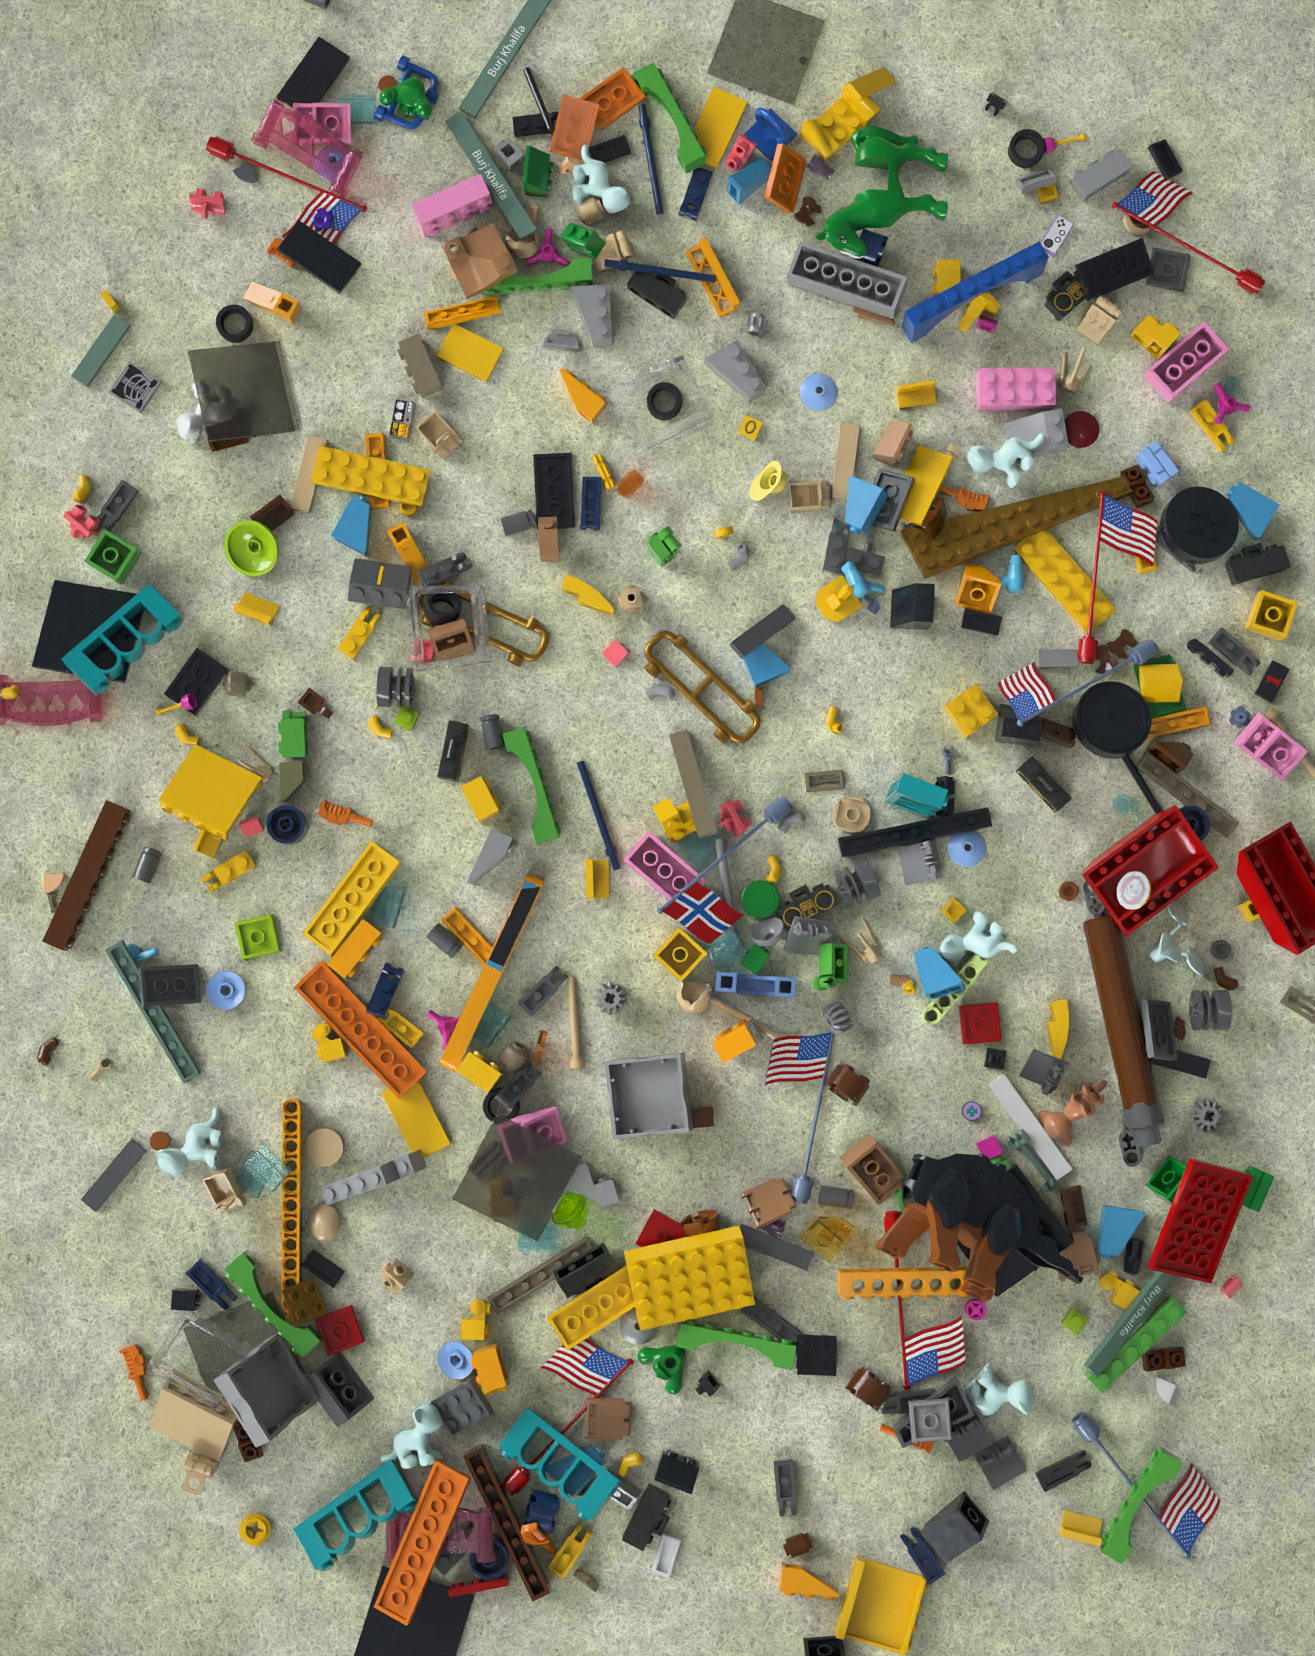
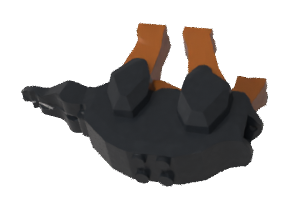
M956 1153L941 1159L914 1154L912 1158L913 1166L909 1177L902 1178L900 1182L904 1211L877 1242L876 1249L894 1258L905 1257L909 1245L930 1228L931 1255L928 1262L951 1273L958 1271L961 1265L957 1253V1241L959 1239L964 1246L971 1249L968 1268L963 1278L965 1281L961 1291L980 1301L991 1300L996 1283L995 1273L1011 1250L1018 1252L1035 1266L1058 1271L1076 1284H1080L1083 1281V1277L1079 1276L1078 1270H1074L1073 1263L1058 1253L1056 1242L1052 1238L1041 1234L1042 1227L1039 1224V1216L1025 1187L1011 1172L1006 1170L1007 1167L1001 1163L994 1164L989 1161V1157L983 1154Z

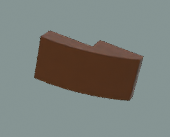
M1138 464L1120 472L1132 490L1130 496L1136 508L1154 501L1155 497L1146 484V477Z
M944 498L936 499L935 507H932V511L926 512V518L923 520L922 525L923 530L927 531L928 538H933L945 522L947 510Z
M713 1107L691 1108L693 1128L714 1126Z
M1182 1346L1147 1350L1142 1355L1143 1369L1146 1372L1186 1366Z
M237 1420L233 1430L237 1437L238 1448L244 1462L262 1457L264 1455L262 1447L254 1446L243 1426Z

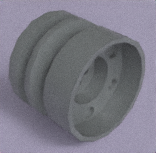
M379 667L376 690L378 707H391L393 699H396L398 708H401L403 699H405V707L411 708L415 696L413 668H407L406 676H404L403 667H400L397 676H394L392 667Z
M866 859L853 863L854 873H851L847 866L844 867L845 876L840 869L835 871L839 892L850 908L855 906L853 897H855L858 904H861V894L863 893L868 900L881 895L876 877Z
M1192 990L1189 1001V1017L1193 1030H1201V1028L1208 1030L1210 1023L1213 1030H1229L1232 1020V1004L1228 990H1213L1211 996H1209L1207 990H1202V992Z

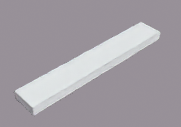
M1002 1074L988 1084L1019 1130L1023 1129L1031 1138L1029 1144L1055 1180H1059L1072 1170L1071 1166L1007 1077Z

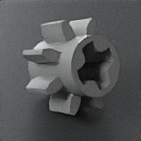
M751 313V317H746L745 328L748 329L749 334L760 336L762 331H767L768 320H764L765 315Z

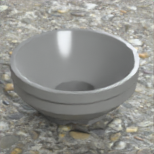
M775 917L762 919L751 928L750 936L753 942L759 946L773 947L781 940L785 933L784 924L779 918Z

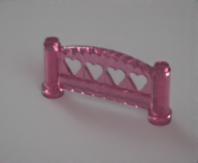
M274 97L265 112L257 132H253L250 140L265 149L268 148L270 143L331 181L328 190L334 195L345 199L348 193L347 188L363 158V151L356 147H353L352 150L349 149L325 125L305 114L286 109L284 106L285 102L278 97ZM283 118H287L289 122L295 124L294 130L283 135L282 127ZM299 128H302L304 132H309L311 138L299 145L298 141ZM318 138L320 142L326 144V149L314 156L313 140ZM330 148H334L335 152L342 154V159L330 165L329 158Z
M0 675V685L3 688H10L12 685L19 687L20 693L17 695H19L26 706L25 712L18 710L13 713L11 706L16 698H0V726L6 725V721L34 726H54L76 722L85 718H89L90 722H101V718H103L102 694L95 696L80 680L9 683L8 675ZM56 694L65 706L63 711L58 709L50 711L49 709ZM77 694L84 708L82 710L75 709L70 711L68 705L74 695ZM37 695L45 705L43 712L39 710L32 712L30 710V706Z
M391 1506L387 1507L386 1514L389 1512ZM459 1507L454 1518L456 1526L450 1537H446L440 1553H476V1562L478 1563L495 1562L496 1552L493 1545V1511H491V1507H480L479 1512ZM414 1510L409 1513L400 1512L395 1520L386 1523L384 1561H393L407 1529L404 1523L406 1520L410 1521ZM462 1520L466 1523L468 1521L474 1523V1528L468 1538L460 1527V1521Z

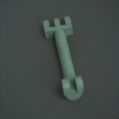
M1021 1129L1018 1133L1013 1134L1012 1137H1008L1006 1139L1007 1143L1014 1151L1020 1148L1045 1179L1046 1183L1043 1187L1046 1192H1049L1052 1188H1056L1058 1183L1026 1144L1031 1138Z

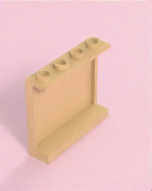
M171 1374L161 1389L149 1427L219 1462L228 1447L227 1442L238 1418L226 1401Z

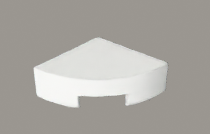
M1157 1377L1155 1383L1157 1392L1165 1402L1169 1403L1176 1385Z

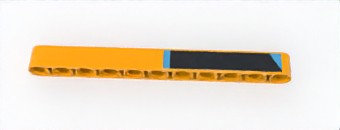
M527 873L438 1063L439 1065L454 1072L459 1067L543 887L544 880Z
M298 1098L286 1100L282 1111V1290L289 1287L288 1279H294L296 1284L302 1282L303 1105ZM291 1101L297 1104L295 1112H291L288 1108ZM291 1121L297 1124L295 1132L290 1131L288 1128V1124ZM290 1141L296 1142V1151H291L288 1148ZM290 1160L297 1163L295 1171L290 1170L288 1167ZM290 1180H294L297 1183L296 1190L289 1189L288 1182ZM289 1200H294L297 1203L295 1210H291L288 1207ZM290 1219L295 1220L297 1223V1227L294 1230L288 1227ZM289 1239L296 1241L297 1246L295 1249L289 1248ZM289 1259L296 1261L295 1269L288 1266ZM282 1295V1309L286 1313H289L284 1297Z

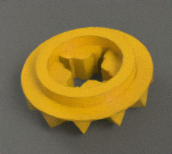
M259 1513L249 1514L240 1524V1536L249 1545H261L270 1536L271 1523L266 1516ZM257 1521L258 1528H261V1531H258L254 1537L253 1530L250 1527H253Z

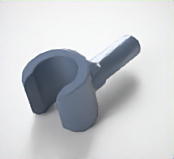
M865 595L863 598L870 604L867 610L876 614L880 609L879 603Z
M944 746L942 754L946 760L945 773H950L951 756L955 749L952 746L951 753H947L945 751L946 746Z

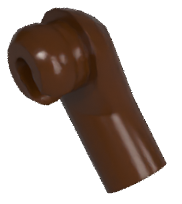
M1223 966L1213 969L1217 984L1228 991H1233L1238 987L1239 984L1236 979L1225 976Z
M55 1037L39 1048L37 1060L43 1066L51 1062L49 1057L50 1051L59 1046Z

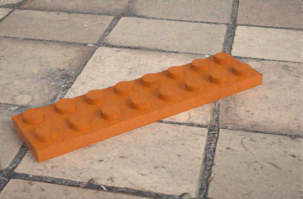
M323 961L319 962L294 986L297 992L398 1099H401L428 1073L374 1015L366 1013L367 1007Z
M435 1460L374 1608L406 1626L410 1625L472 1477L440 1460Z

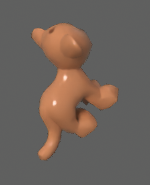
M1102 1080L1094 1088L1092 1087L1093 1083H1085L1081 1091L1071 1094V1100L1067 1103L1063 1112H1049L1046 1110L1038 1112V1118L1044 1124V1130L1047 1135L1059 1140L1062 1145L1068 1146L1071 1144L1070 1132L1072 1122L1083 1117H1092L1095 1114V1106H1101L1104 1103V1094L1100 1096L1099 1093L1106 1087L1107 1082Z

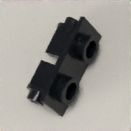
M937 777L935 785L947 789V795H955V781H953V777ZM949 798L946 807L942 806V809L938 810L936 815H952L955 812V798Z

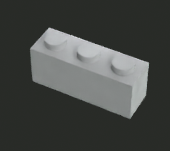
M1121 148L1115 152L1111 150L1101 161L1095 160L1085 171L1079 170L1076 172L1070 184L1081 201L1084 202L1127 175L1133 166Z

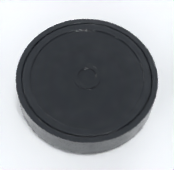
M1197 486L1180 491L1167 503L1161 515L1160 529L1166 545L1175 555L1191 563L1203 564L1219 559L1233 546L1238 536L1239 522L1234 507L1225 496L1213 489Z
M1106 681L1093 685L1079 698L1073 710L1072 724L1078 740L1087 750L1103 758L1118 759L1132 754L1145 742L1151 729V713L1146 701L1135 689L1120 682Z

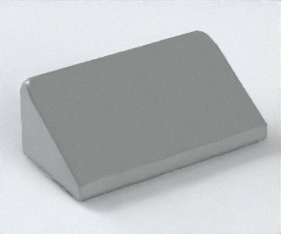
M1077 649L1038 650L1039 669H1070L1079 667Z
M608 1469L611 1474L622 1481L611 1499L630 1510L639 1498L642 1490L611 1469Z

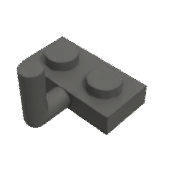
M873 534L868 535L863 551L848 547L844 565L848 561H854L857 570L880 576L885 557L871 553L875 536Z

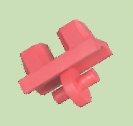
M739 135L725 161V165L732 171L741 170L746 166L757 144L749 141L745 135Z
M197 188L194 194L190 193L191 210L201 213L202 219H207L209 214L225 215L224 195L222 192L216 191L211 197L207 196V192L204 189Z
M75 505L71 511H67L63 515L71 523L69 525L72 529L70 535L73 538L80 536L83 539L91 535L99 536L101 532L98 529L100 520L93 515L88 516L86 519L84 515L87 509L83 505Z
M729 800L720 806L722 814L719 816L722 822L718 824L719 828L725 826L728 832L732 830L734 836L737 837L747 831L746 829L752 825L749 817L745 816L740 819L737 813L743 810L740 800L733 802Z

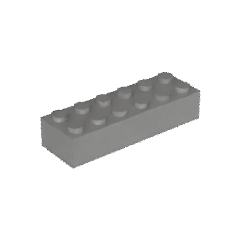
M801 241L787 274V281L790 285L891 319L895 318L907 287L906 276Z

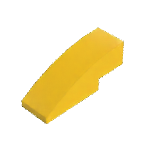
M566 574L562 585L563 592L578 596V605L614 616L615 610L598 591L580 579Z
M1067 998L1049 1001L1053 1020L1045 1022L1053 1057L1061 1059L1068 1037L1069 1009Z

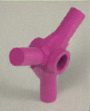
M545 229V242L537 251L538 254L526 259L528 266L539 261H555L564 267L569 265L570 261L560 256L555 244L552 243L553 229Z
M1220 382L1213 385L1219 396V412L1214 420L1216 424H1221L1226 415L1236 410L1245 412L1250 410L1249 404L1238 403L1234 397L1226 394Z
M430 1010L426 1016L438 1024V1029L443 1036L442 1050H445L460 1017L455 1019V1017L443 1016L442 1018L433 1010Z

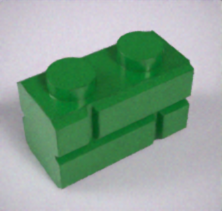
M569 223L560 237L571 250L596 258L605 246V242L596 231L574 223Z
M1248 1166V1169L1245 1168L1243 1172L1253 1175V1179L1242 1205L1259 1212L1274 1176L1255 1167Z

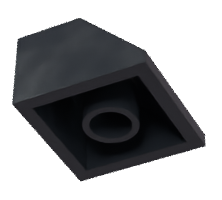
M670 1449L667 1452L662 1450L654 1472V1480L692 1495L699 1471V1464L696 1463L697 1460L686 1456L685 1459L679 1457V1453Z

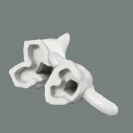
M194 383V395L199 400V404L195 413L188 412L177 417L178 432L184 440L189 441L190 446H193L202 433L203 424L208 422L217 424L229 422L238 408H252L253 403L247 400L232 402L230 390L220 386L214 390V397L219 401V404L210 402V387L206 384Z

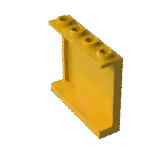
M194 744L158 801L165 813H173L185 823L189 821L195 824L194 826L197 829L210 832L216 839L228 841V833L255 791L261 790L263 781L262 777Z
M856 1556L835 1630L836 1638L844 1640V1637L905 1656L906 1652L909 1653L911 1649V1634L915 1633L917 1628L916 1616L922 1610L923 1603L920 1602L922 1594L925 1595L927 1592L928 1583H926L925 1577Z

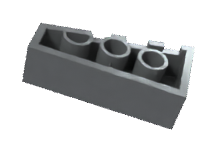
M956 1376L952 1377L925 1399H949L951 1426L975 1416ZM908 1413L892 1426L902 1448L916 1443H912L910 1415Z

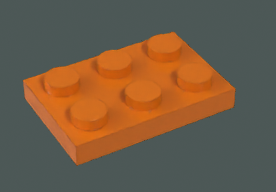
M623 67L579 99L600 104L595 125L602 131L646 100V96Z
M562 95L549 152L583 160L581 150L585 144L590 146L600 104Z
M777 144L764 198L786 213H793L806 159L784 144Z

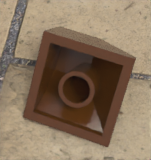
M1156 742L1146 749L1175 773L1184 770L1194 755L1190 751V746L1184 742Z

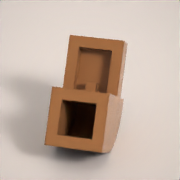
M557 516L538 517L541 562L560 561Z

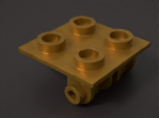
M315 1277L281 1290L289 1311L285 1319L287 1323H292L295 1328L328 1314Z

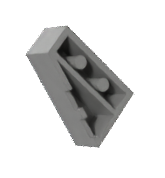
M609 285L572 286L573 296L593 347L612 346Z
M738 340L705 358L704 365L717 374L720 379L725 381L748 403L765 394L766 387Z

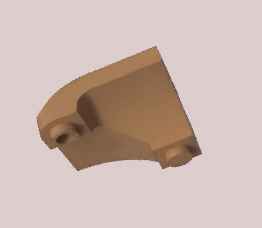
M493 223L464 237H456L445 244L444 251L467 299L500 284L501 280L518 273L517 267ZM455 246L457 250L451 251V247Z

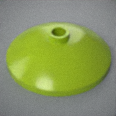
M243 520L234 524L225 536L224 550L230 564L240 573L254 577L262 576L276 565L279 556L278 542L272 531L264 524L254 520Z

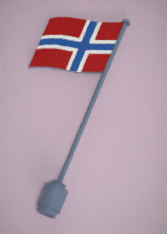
M783 796L773 801L764 809L765 819L661 908L658 907L657 913H665L683 925L696 938L711 944L744 914L729 907L714 892L697 883V881L765 823L777 824L790 813L792 809L791 803Z

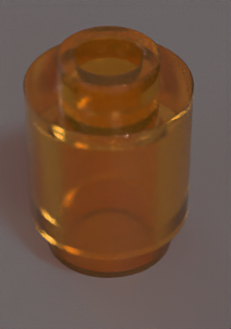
M636 470L628 472L617 483V492L623 498L626 496L630 498L642 486L644 478Z

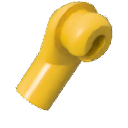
M88 475L78 477L80 487L72 494V499L75 502L84 501L91 493Z
M829 706L825 724L833 734H839L843 731V725L836 719L838 708Z
M376 715L371 716L368 720V726L373 734L391 739L393 730L382 728L380 718Z
M184 723L177 724L175 734L181 743L193 746L194 744L199 745L200 737L189 735L186 731L187 726Z
M776 855L767 858L771 871L770 874L766 875V881L771 884L778 882L782 874V867Z
M637 1452L625 1455L617 1473L626 1476L631 1466L642 1465L644 1462L643 1455Z

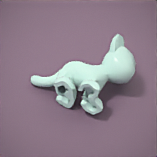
M583 145L581 156L585 164L576 165L573 170L576 183L573 186V199L576 201L577 207L580 202L587 198L597 197L602 198L603 207L608 213L625 210L628 205L632 204L630 194L624 187H611L609 185L607 165L602 161L592 159L589 156V146ZM587 177H589L588 184L580 185L585 182Z
M1040 433L1033 441L1013 437L1006 441L1000 450L992 452L983 445L972 446L967 455L968 463L977 475L988 472L992 467L1006 472V482L1012 489L1022 477L1013 464L1018 457L1021 458L1020 467L1026 472L1036 460L1030 450L1040 446L1045 439V435Z
M975 911L973 916L974 927L964 938L957 934H949L940 945L941 957L953 969L959 965L966 951H972L982 958H991L1002 950H1009L1015 955L1019 952L1018 947L1004 942L1007 939V936L1002 934L1004 929L996 922H993L991 926H987L986 924L989 920L978 911ZM990 931L991 936L986 937L985 935Z
M214 1108L212 1117L208 1122L197 1123L190 1127L183 1148L160 1149L157 1152L158 1164L163 1171L172 1176H179L185 1170L188 1161L197 1160L205 1161L212 1171H217L219 1154H217L216 1150L205 1149L206 1141H210L213 1148L221 1149L223 1134H221V1131L213 1129L219 1120L220 1110Z
M990 1362L981 1370L979 1374L981 1379L978 1381L974 1379L966 1389V1397L970 1401L971 1409L983 1415L995 1413L1005 1402H1010L1024 1414H1030L1036 1398L1034 1391L1025 1380L1016 1381L1009 1387L997 1381L993 1376L994 1368ZM980 1384L987 1388L984 1394L980 1393Z
M432 1400L420 1405L413 1411L412 1416L416 1427L412 1430H403L396 1434L392 1453L381 1456V1462L386 1463L390 1459L395 1461L399 1458L401 1467L407 1469L418 1464L421 1466L432 1465L435 1460L443 1459L441 1453L433 1450L430 1444L429 1433L437 1431L442 1426L440 1413L437 1407L433 1405ZM412 1450H417L418 1455L412 1453Z

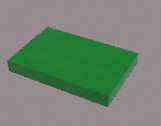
M1166 655L1151 659L1142 665L1173 664L1171 656ZM1134 664L1133 668L1139 685V665ZM1182 693L1180 694L1179 702L1147 703L1151 719L1186 709Z

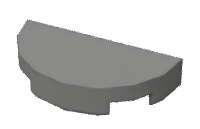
M566 330L553 331L544 339L542 346L543 348L580 351L579 341L570 331Z

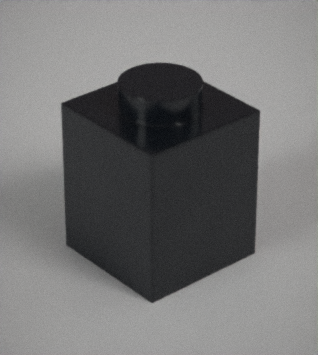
M175 1288L172 1290L171 1310L195 1311L198 1309V1306H201L202 1295L199 1294V1289Z

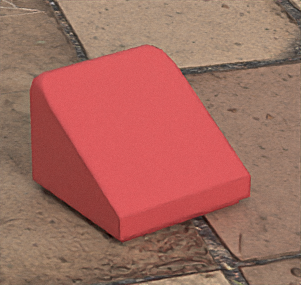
M617 639L602 653L614 667L629 655Z
M258 817L239 822L246 837L264 831L261 819Z
M1231 1276L1220 1288V1291L1231 1299L1242 1287V1283L1237 1277Z

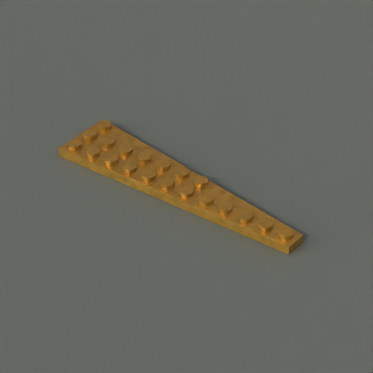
M1122 476L945 519L941 529L933 538H928L927 531H924L921 526L900 530V534L922 576L926 579L1100 508L1101 495L1099 493L1101 491H1105L1107 493L1106 496L1118 501L1130 496L1132 490Z

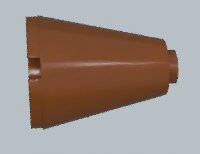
M714 1209L698 1211L699 1215L691 1217L690 1214L681 1220L682 1228L687 1237L720 1230L719 1213H716Z

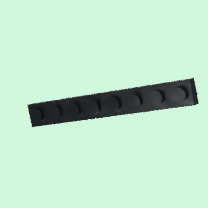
M986 807L838 838L841 857L844 858L992 827L989 809Z

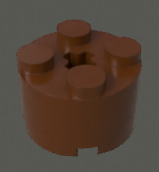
M846 1063L844 1065H837L824 1085L831 1086L829 1088L831 1092L846 1102L848 1099L852 1100L853 1103L851 1105L857 1106L869 1089L870 1080L864 1075L858 1076L853 1072L854 1068Z
M864 1367L858 1368L845 1389L849 1390L850 1393L866 1405L878 1411L890 1394L889 1389L891 1386L880 1379L876 1381L874 1379L875 1374Z

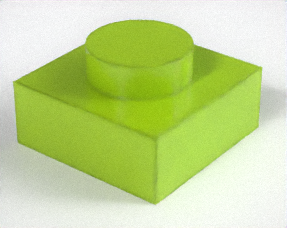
M402 706L394 724L412 731L419 713Z
M1072 1307L1061 1324L1078 1336L1089 1320Z

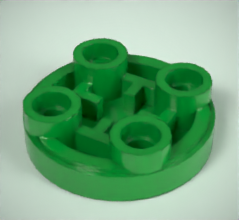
M762 880L754 881L746 886L741 896V904L744 911L755 919L770 917L776 912L780 903L777 889L771 883Z

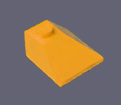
M966 562L954 605L991 614L1002 582L985 567Z

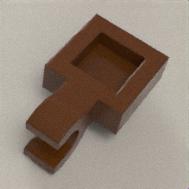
M308 688L297 702L313 715L319 711L329 719L333 714L322 705L325 699L311 688Z

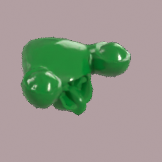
M418 76L410 77L394 87L384 89L380 93L379 100L383 105L388 106L398 101V108L405 117L415 115L416 113L421 118H428L431 115L432 106L427 100L423 82Z
M676 1345L660 1348L645 1347L641 1349L637 1354L638 1361L642 1365L650 1364L654 1361L653 1369L656 1377L668 1380L665 1386L666 1391L672 1395L679 1393L682 1389V1376L686 1361L685 1349L676 1347Z

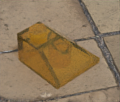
M819 1216L799 1238L829 1263L849 1244L857 1229L843 1217Z

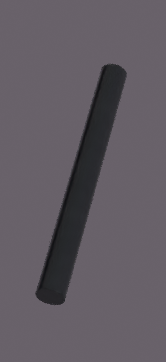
M529 67L523 69L524 75L547 131L552 132L555 128Z
M1130 756L1123 757L1122 760L1155 814L1163 811Z

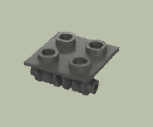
M1033 1049L1019 1076L1042 1085V1093L1048 1095L1053 1090H1056L1070 1063Z
M974 1409L972 1411L975 1416L951 1426L952 1440H944L948 1442L959 1462L993 1444Z
M1008 1436L974 1454L993 1490L1027 1471Z

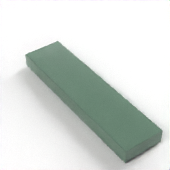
M114 314L71 376L86 387H89L131 327L130 324Z

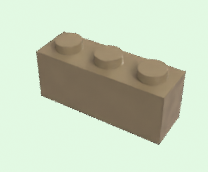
M416 334L398 342L400 349L397 351L401 361L406 360L407 366H405L408 377L413 376L415 383H412L415 393H420L421 397L424 398L442 390V385L420 335Z

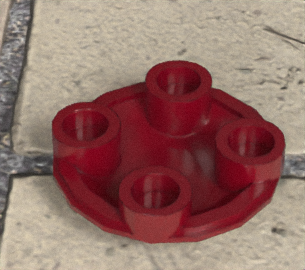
M1075 411L1064 420L1068 443L1077 449L1085 448L1092 445L1098 438L1099 424L1090 413Z

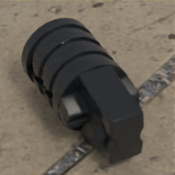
M1130 1238L1127 1242L1124 1255L1125 1273L1138 1274L1144 1250V1240Z

